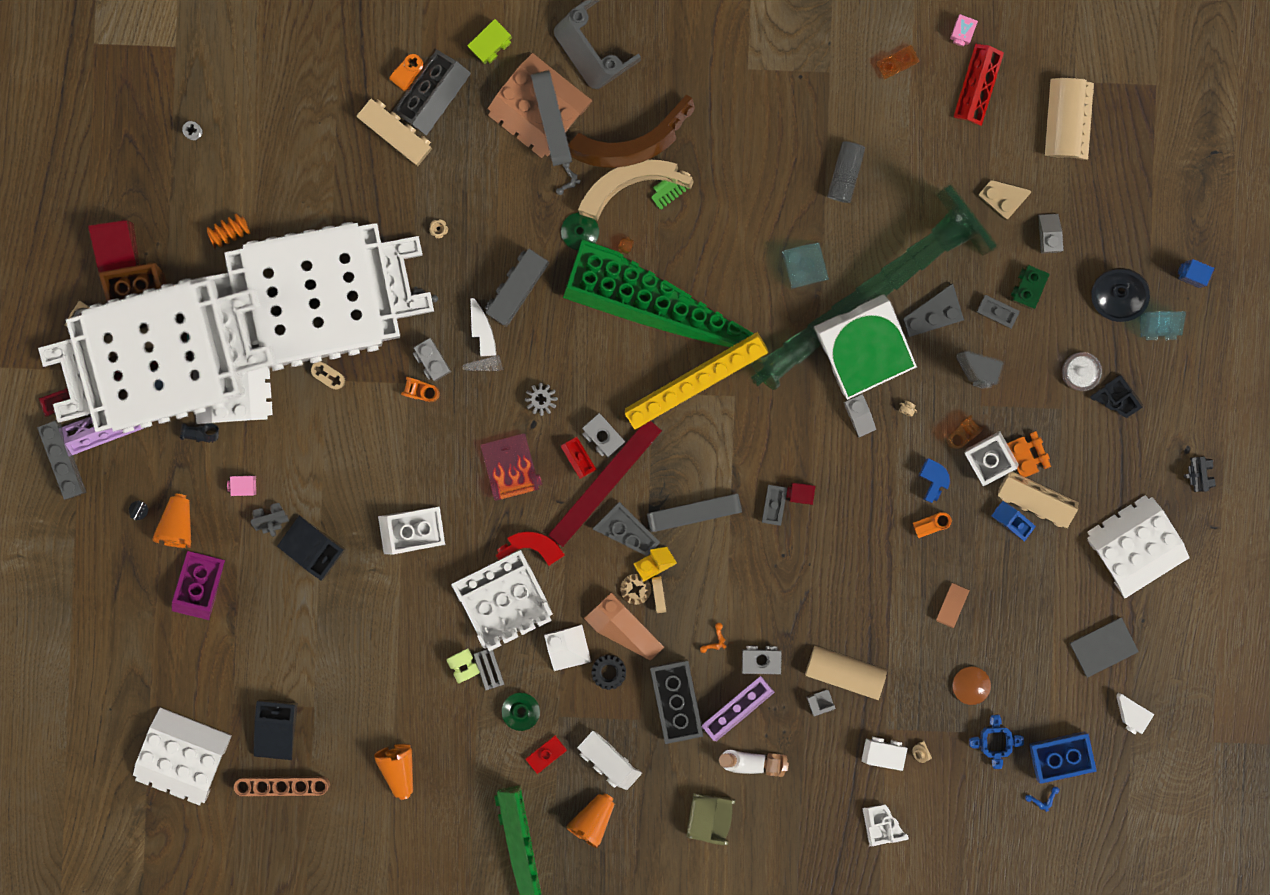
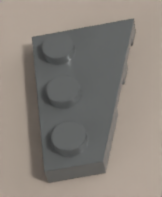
M620 502L593 528V530L646 556L650 553L651 549H654L660 543Z

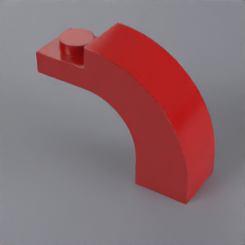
M533 531L520 532L508 537L507 539L511 545L508 546L506 543L497 549L499 553L496 554L497 559L501 560L519 549L531 548L542 555L548 566L565 556L560 546L553 539Z

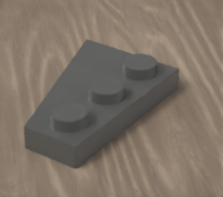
M951 284L903 319L908 337L964 320L954 285Z

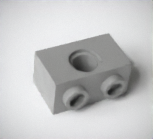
M600 413L582 428L585 431L583 433L584 437L589 442L593 440L598 445L595 449L602 457L605 454L609 457L625 442ZM599 431L607 432L608 439L605 442H600L597 439Z
M746 646V649H742V673L781 674V650H777V646H766V649H758V646ZM761 654L767 657V661L763 665H759L756 662V658Z

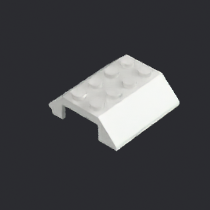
M191 351L193 361L195 359V354L193 351ZM264 367L239 374L244 393L227 397L229 402L223 403L224 407L213 409L212 406L206 407L205 412L196 414V424L268 419L267 415H273L272 402H266V398H271L270 383H265V379H270L269 368ZM194 369L193 380L197 381L200 378V373Z
M1146 495L1134 502L1136 508L1129 505L1118 512L1120 518L1113 515L1102 522L1104 528L1097 525L1087 532L1089 535L1088 542L1101 557L1124 599L1189 559L1183 541L1162 508L1153 497L1148 499Z
M521 550L451 584L478 634L477 637L483 648L487 647L489 651L501 646V640L507 643L518 638L517 632L519 631L524 635L536 629L535 623H538L540 627L551 621L550 616L553 613Z
M160 708L141 748L133 776H136V781L149 785L151 782L152 787L167 792V789H169L171 795L181 799L187 796V801L200 806L201 802L205 803L211 790V783L232 735Z

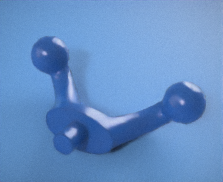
M1052 788V793L1047 802L1042 803L1031 795H1026L1025 800L1027 802H1034L1041 810L1045 809V812H1048V808L1052 807L1055 794L1059 793V788Z

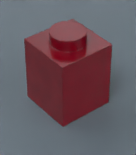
M792 483L787 488L786 497L790 498L789 502L813 505L816 486Z

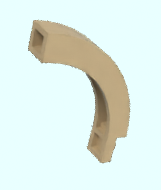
M646 160L635 165L617 167L601 177L591 187L582 200L578 211L580 215L598 221L608 201L620 190L631 184L645 180H664L691 189L693 178L685 171L677 172L678 166L676 163L662 160Z

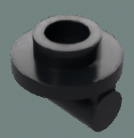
M140 500L134 501L129 507L130 518L136 521L144 519L148 514L147 504Z

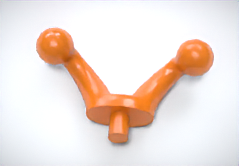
M721 623L715 625L719 643L701 646V653H706L707 649L719 650L721 647L724 649L727 647L724 644L725 639L720 631L723 628Z

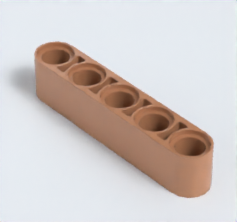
M324 776L241 777L235 782L234 791L239 796H320L328 791L330 782ZM262 781L267 784L268 788L266 791L259 789V782ZM298 781H303L306 784L305 790L301 791L297 788L296 784ZM317 781L324 782V790L316 788ZM240 782L248 784L247 791H242L239 788ZM278 782H285L287 789L285 791L279 790Z

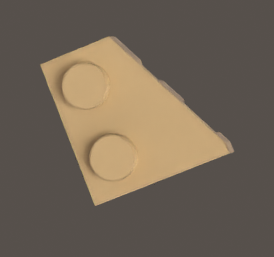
M991 180L978 196L1005 220H1008L1030 195L1031 191Z

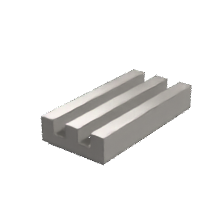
M487 649L475 653L474 657L485 689L489 690L504 685L493 650L489 651ZM487 653H490L499 682H495L486 656ZM481 655L484 659L492 683L490 685L488 684L479 656Z

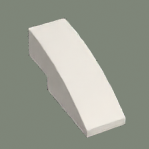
M471 298L472 337H480V356H497L490 323L476 299Z

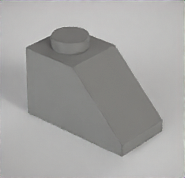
M1039 215L1041 253L1062 252L1063 235L1059 215Z
M863 394L843 402L858 437L876 430Z

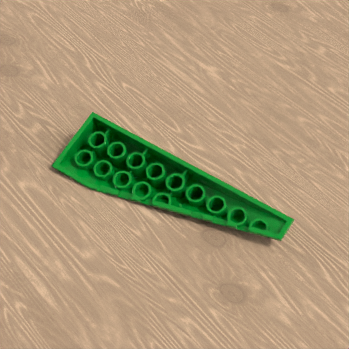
M521 785L499 789L497 791L498 795H494L496 807L500 806L501 814H498L499 823L504 825L508 851L519 894L542 895Z

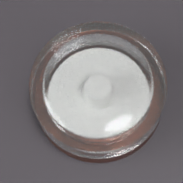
M1089 353L1073 354L1065 360L1062 366V378L1065 384L1076 391H1086L1094 388L1102 377V366L1099 360Z

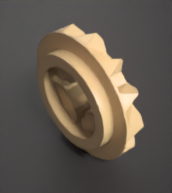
M639 574L627 576L621 584V595L630 604H642L651 594L650 582L648 580L643 582ZM632 582L636 586H644L639 590L640 597L635 592L628 594L633 589Z

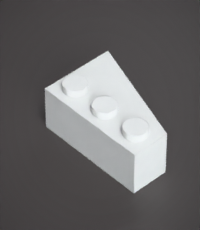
M592 731L577 747L581 751L580 756L587 762L591 760L595 764L593 768L601 775L604 773L608 777L607 781L614 788L618 786L628 790L642 774L641 771L636 770L625 757L623 758L612 745L595 731Z

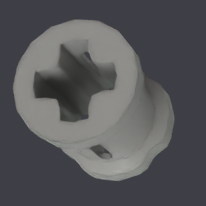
M189 121L184 124L182 131L188 139L197 140L202 136V129L196 122ZM194 126L197 131L191 135L188 130Z

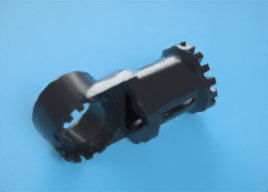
M186 423L182 424L181 431L183 432L180 434V440L191 439L196 440V442L213 443V441L216 442L219 438V428L216 424L208 423L204 426L199 425V427L188 426ZM211 430L214 431L215 434L208 435L205 432Z

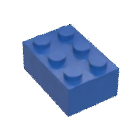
M1085 731L1029 744L1036 779L1040 784L1097 771L1089 734Z

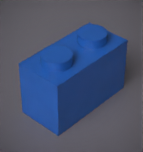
M1192 259L1180 265L1178 280L1198 288L1208 285L1214 268Z

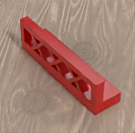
M975 44L953 116L954 118L982 126L1004 52L989 45ZM993 53L996 54L994 63L991 62ZM989 72L990 77L989 80L986 82L985 77L986 74ZM981 91L984 92V97L982 100L980 99ZM976 109L979 112L977 119L973 118Z

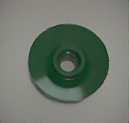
M579 212L573 213L564 220L561 227V236L568 247L579 250L582 239L594 244L599 237V226L596 220L580 215ZM577 228H583L584 232L582 234H577Z
M527 693L512 694L505 700L502 706L504 722L508 727L516 731H525L532 728L540 716L538 702ZM518 708H523L525 710L524 714H518Z

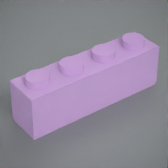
M760 676L706 721L702 727L713 741L717 742L775 692Z

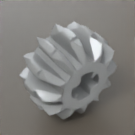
M539 383V390H537L535 385H532V389L535 392H526L532 396V398H525V401H532L527 408L530 409L535 406L533 414H536L538 409H540L541 416L544 415L543 409H546L547 413L550 414L549 405L552 408H556V405L552 404L551 401H557L558 398L550 396L556 391L547 392L550 385H547L545 390H543L542 383ZM539 394H543V397L547 398L543 405L536 401V397H539Z

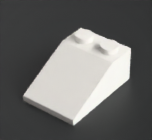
M440 507L378 516L384 554H398L445 545Z

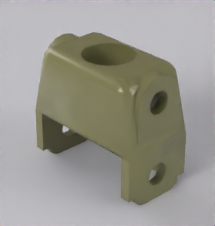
M694 793L686 837L713 844L728 845L726 837L732 819V804H735L736 800L725 796Z

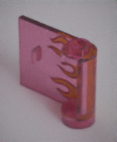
M525 433L481 444L495 501L540 490L539 486L542 485L540 474L535 472Z

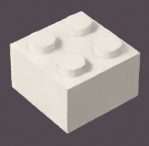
M1000 431L967 448L965 451L966 457L983 486L1017 469L1019 465Z

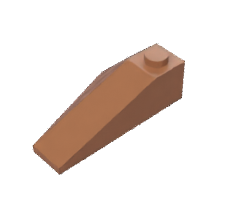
M612 592L584 618L596 632L650 661L664 648Z

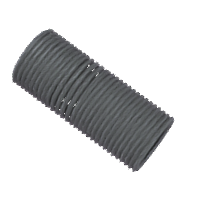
M847 141L842 142L828 198L851 203L866 149L864 146Z

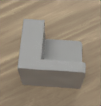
M829 690L807 696L813 716L836 709Z

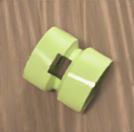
M465 649L446 659L450 669L455 670L453 675L457 683H461L480 673L476 663L471 661L473 657L469 649ZM466 664L468 669L462 671L460 667Z

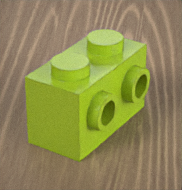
M494 19L468 45V48L484 65L487 62L490 64L497 58L498 55L496 53L501 48L505 50L511 44L512 36Z

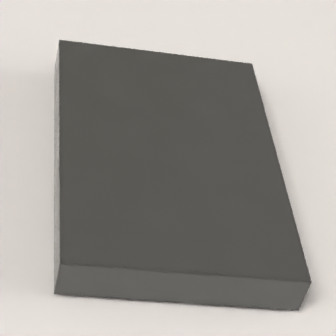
M1121 617L1070 642L1087 678L1139 652Z

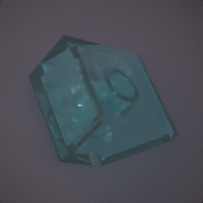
M819 243L804 245L782 252L791 289L829 280Z
M1186 311L1142 313L1140 315V337H1146V340H1158V337L1165 336V340H1177V336L1183 335Z

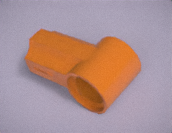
M942 511L913 522V526L918 538L949 528L952 520L949 514ZM941 515H945L948 519L947 524L944 526H940L937 523V519Z

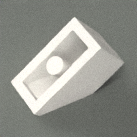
M1118 693L1117 701L1122 722L1127 725L1126 729L1134 734L1137 731L1143 734L1154 714Z

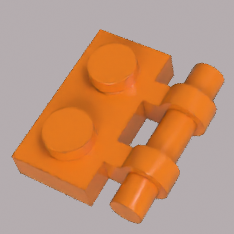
M1036 431L1029 434L1032 441L1028 443L1024 436L1007 443L1019 464L1016 470L1023 477L1039 472L1036 465L1038 463H1042L1044 469L1051 467L1048 460L1050 457L1048 453H1045L1042 446V438H1039ZM1035 447L1039 457L1033 458L1030 448Z

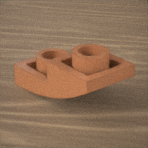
M952 583L936 621L954 628L970 590Z

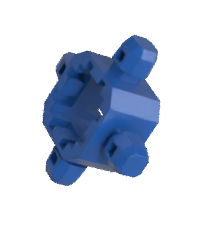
M999 714L990 716V725L992 727H984L981 731V738L977 736L969 739V746L971 748L981 747V751L987 757H993L991 759L993 769H1002L1003 759L1001 757H1008L1012 753V745L1014 747L1024 745L1023 736L1014 735L1012 737L1010 730L1005 726H1000L1002 721ZM988 733H1005V750L988 751Z

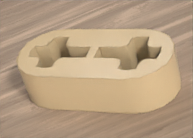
M317 362L312 365V375L332 389H341L344 386V376L323 362ZM323 365V370L328 374L326 376L323 374L317 375L315 368ZM331 375L335 378L339 376L341 384L333 386V381L329 379V376Z
M661 576L652 577L657 614L666 612L662 579Z

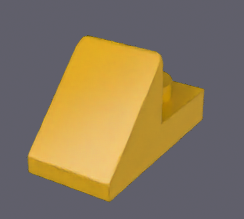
M668 547L651 549L650 555L634 563V567L644 582L677 564Z

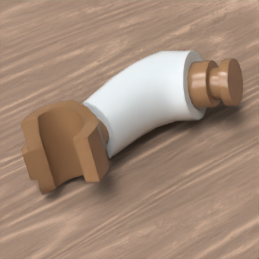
M727 750L719 758V763L725 770L742 774L764 773L766 769V775L783 777L785 772L788 771L789 766L786 755L768 753L766 759V755Z

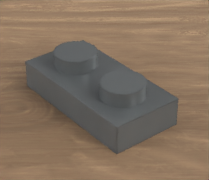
M984 295L976 313L1012 329L1020 311Z
M768 485L762 523L781 526L787 488Z

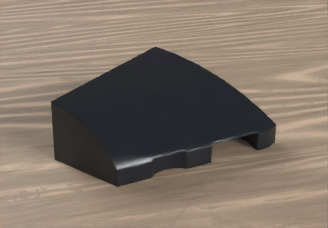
M1122 374L1112 379L1090 396L1093 401H1098L1125 418L1143 408L1142 402Z

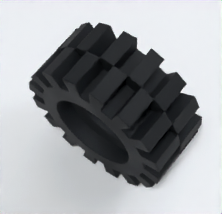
M604 655L594 662L592 678L595 684L602 689H616L625 680L626 667L619 657ZM605 665H612L616 668L617 673L613 679L608 680L602 676L601 670Z

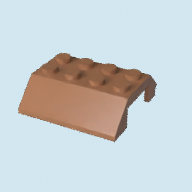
M532 53L517 68L488 107V110H490L488 116L498 124L501 120L504 121L502 124L503 128L513 136L516 132L519 133L517 139L528 148L533 144L532 151L543 158L544 155H550V150L531 74L550 70L565 133L579 115L581 116L592 103V100Z

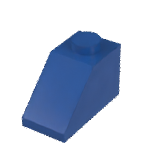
M1004 501L1001 502L992 514L995 520L1024 542L1036 527L1018 510Z

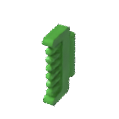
M662 180L653 187L657 193L651 198L661 210L663 205L667 206V203L675 200L674 196L678 198L679 195H682V191L686 192V189L681 185Z

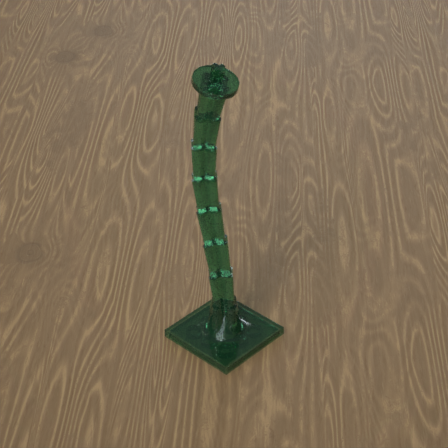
M951 184L937 194V197L949 212L931 230L932 233L907 248V252L882 267L881 272L856 287L854 292L832 305V309L807 324V328L782 343V347L765 358L760 357L753 361L752 366L756 374L751 379L754 384L759 386L764 383L772 390L779 388V379L796 364L799 365L819 346H822L814 326L838 315L851 312L859 305L883 294L887 296L894 289L898 290L919 270L923 271L943 252H948L968 240L973 242L982 256L998 247Z

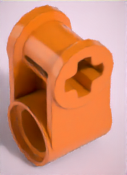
M416 54L408 55L391 74L389 80L403 91H406L422 70L423 60ZM411 60L416 61V63L418 64V66H417V67H415V66H412V67H411L410 61H411Z
M406 376L407 383L401 395L427 402L438 400L440 392L436 386ZM429 388H433L435 391V395L431 399L426 397V390Z

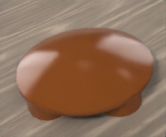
M977 667L962 668L953 680V693L964 704L976 705L983 702L991 690L989 676Z

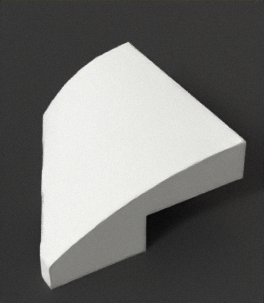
M886 805L863 808L869 846L909 839L908 835L900 828L898 821L892 817L891 811Z

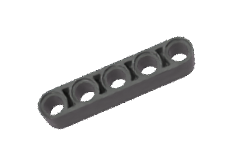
M550 70L531 74L553 166L570 163L572 158Z
M737 493L647 513L650 531L656 532L741 513L742 508L739 494Z

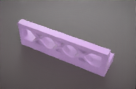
M90 416L62 427L66 447L74 455L144 428H141L140 425L135 426L134 431L123 433V430L113 431V429L95 432L94 426L87 429V426L93 423ZM75 429L78 430L74 435H68V432Z

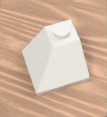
M582 625L544 635L554 671L591 662Z

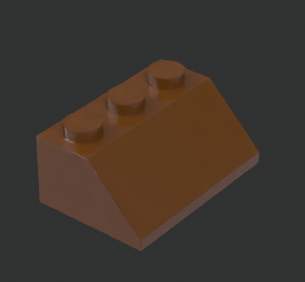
M155 262L99 272L107 303L109 300L119 298V301L126 299L125 296L137 293V296L144 294L143 291L149 289L160 290L162 289L161 286L167 285L165 274Z

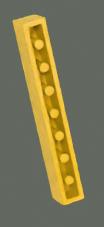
M757 332L625 408V415L635 430L768 353L767 347Z

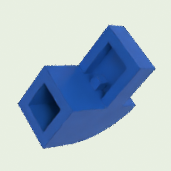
M927 458L918 476L932 482L924 500L933 503L934 500H938L942 492L939 490L940 487L944 489L949 488L950 478L947 470L941 464Z

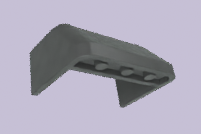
M600 0L584 1L569 12L554 28L555 38L587 85L592 89L602 88L641 61L639 53L624 64L621 63L618 57L609 55L601 60L580 28L588 22L586 10Z

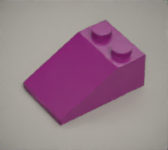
M187 551L173 597L172 611L209 620L225 560Z

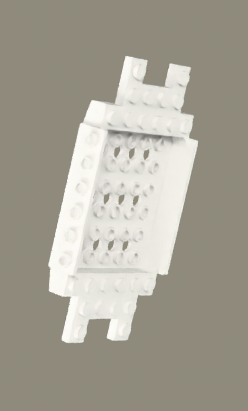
M347 222L338 227L327 226L317 231L315 229L306 230L302 234L290 233L286 234L285 237H270L260 242L254 240L244 244L243 249L225 253L228 273L191 281L200 283L214 280L219 298L256 289L260 308L242 313L252 350L271 346L275 365L268 366V368H272V371L284 369L283 366L291 364V367L303 365L302 362L310 360V363L321 362V358L329 357L331 360L340 358V354L348 353L349 356L360 354V350L367 349V352L379 350L378 347L382 346V341L400 338L397 319L434 312L430 292L411 296L404 259L422 256L419 236L381 243L377 223L358 226L357 223ZM343 253L350 255L351 259L347 264H342L339 261V257ZM307 260L312 263L310 271L302 270L301 264L303 261ZM266 268H271L274 271V276L270 279H266L263 276V271ZM346 272L354 274V280L351 283L343 280V275ZM309 279L316 282V287L313 290H308L305 287V282ZM269 287L277 288L278 294L276 297L271 298L267 295L266 292ZM350 291H355L358 294V299L354 302L347 299V294ZM312 298L320 301V306L317 309L309 307V301ZM273 306L281 307L282 313L280 316L275 317L270 313ZM353 310L361 311L362 318L356 321L351 318ZM321 317L324 320V325L321 328L314 327L312 324L314 318ZM279 324L286 328L285 333L281 336L274 332V328Z
M191 279L179 281L180 284L163 285L160 290H145L142 295L137 296V293L127 295L124 300L119 301V298L109 300L106 305H101V303L91 305L90 309L82 311V315L67 319L66 322L71 339L38 348L43 367L61 363L70 400L53 404L58 423L91 414L95 432L113 429V431L123 430V433L134 431L135 426L140 425L141 428L152 426L154 421H158L160 424L170 421L169 417L176 416L177 419L187 417L188 412L191 411L198 414L205 412L206 407L212 406L213 409L224 407L223 403L229 402L227 397L244 393L239 374L275 365L271 346L252 350L242 314L243 312L260 308L256 289L219 298L214 280L198 283L197 281H191ZM178 313H182L185 316L183 324H178L175 320V316ZM142 323H146L149 326V331L146 334H142L139 330V326ZM183 332H187L190 335V340L187 343H183L180 339V335ZM106 333H111L113 336V341L110 344L104 342L103 337ZM148 341L154 345V350L151 353L146 352L144 349V345ZM112 351L118 355V360L115 363L110 362L108 358L109 353ZM187 351H193L195 354V359L192 362H188L185 358ZM153 360L159 364V369L156 372L151 371L149 368V364ZM194 369L200 373V378L197 381L192 380L190 377V373ZM116 370H120L123 373V379L119 382L113 377ZM157 379L162 380L164 383V387L160 391L154 387ZM121 389H125L128 392L126 400H121L118 396Z

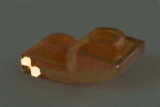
M910 45L876 62L886 80L920 63V60L913 46Z

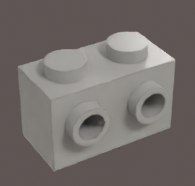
M431 338L414 347L416 352L413 355L418 363L422 362L425 369L423 371L428 379L432 378L433 381H437L452 372Z

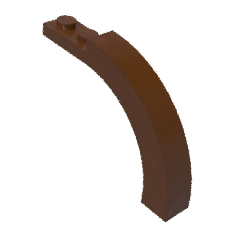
M686 94L656 128L631 141L606 143L590 139L578 133L568 144L571 157L585 164L605 168L626 167L651 159L663 152L677 139L675 130H678L682 122L694 112L693 98Z

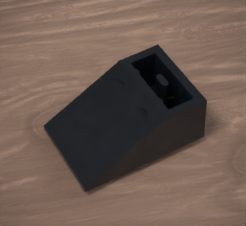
M300 515L277 545L278 548L320 581L325 579L346 550Z
M264 699L257 701L254 728V757L292 760L298 703Z

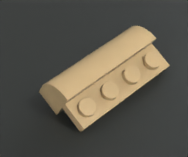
M1076 78L1051 79L1045 156L1088 159L1094 83Z

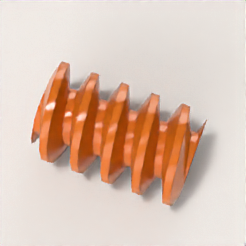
M235 214L234 221L228 217V224L221 220V227L215 223L214 230L209 226L207 227L208 236L215 249L216 244L220 248L223 247V241L229 244L230 238L236 241L237 234L241 238L244 237L243 231L248 235L251 233L243 215L240 217L238 214Z

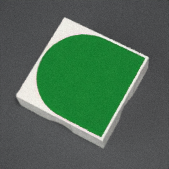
M884 294L859 305L851 312L838 315L814 326L823 350L830 359L832 371L840 390L847 400L917 367L892 305Z

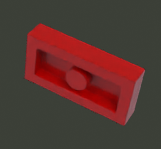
M578 437L561 445L562 450L580 479L596 470Z

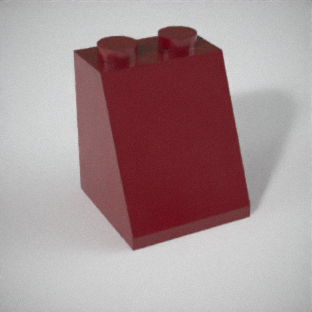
M124 220L88 226L98 272L140 265L134 223Z

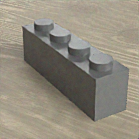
M53 421L37 427L64 500L87 493L74 457L64 443L61 422Z

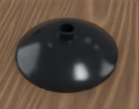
M1114 268L1104 272L1096 279L1092 288V302L1095 309L1103 317L1116 322L1131 321L1139 317L1146 310L1150 301V289L1146 280L1136 271L1127 268ZM1121 287H1122V288H1124L1125 290H1124V291H1119L1118 288H1121Z

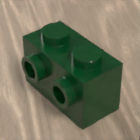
M1027 265L1025 268L1022 267L1018 275L1020 282L1018 286L1015 285L1010 295L1013 297L1012 302L1034 310L1050 273L1031 265Z

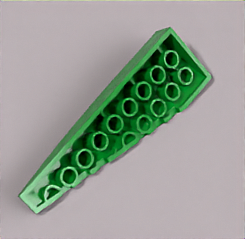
M582 239L563 298L659 330L730 348L754 334L736 322H730L725 319L721 313H715L701 301L697 302L692 299L691 295L668 281H662L657 278L656 274L650 270L646 271L639 267V264L632 260L631 262L624 258V255L620 252Z

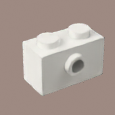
M873 737L872 740L866 739L861 761L869 765L903 771L908 748L902 746V742L891 740L890 743H886L882 738Z

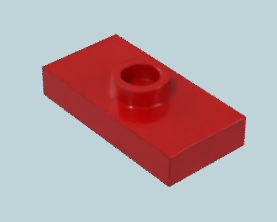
M554 735L525 760L538 774L565 753L567 749L558 737Z

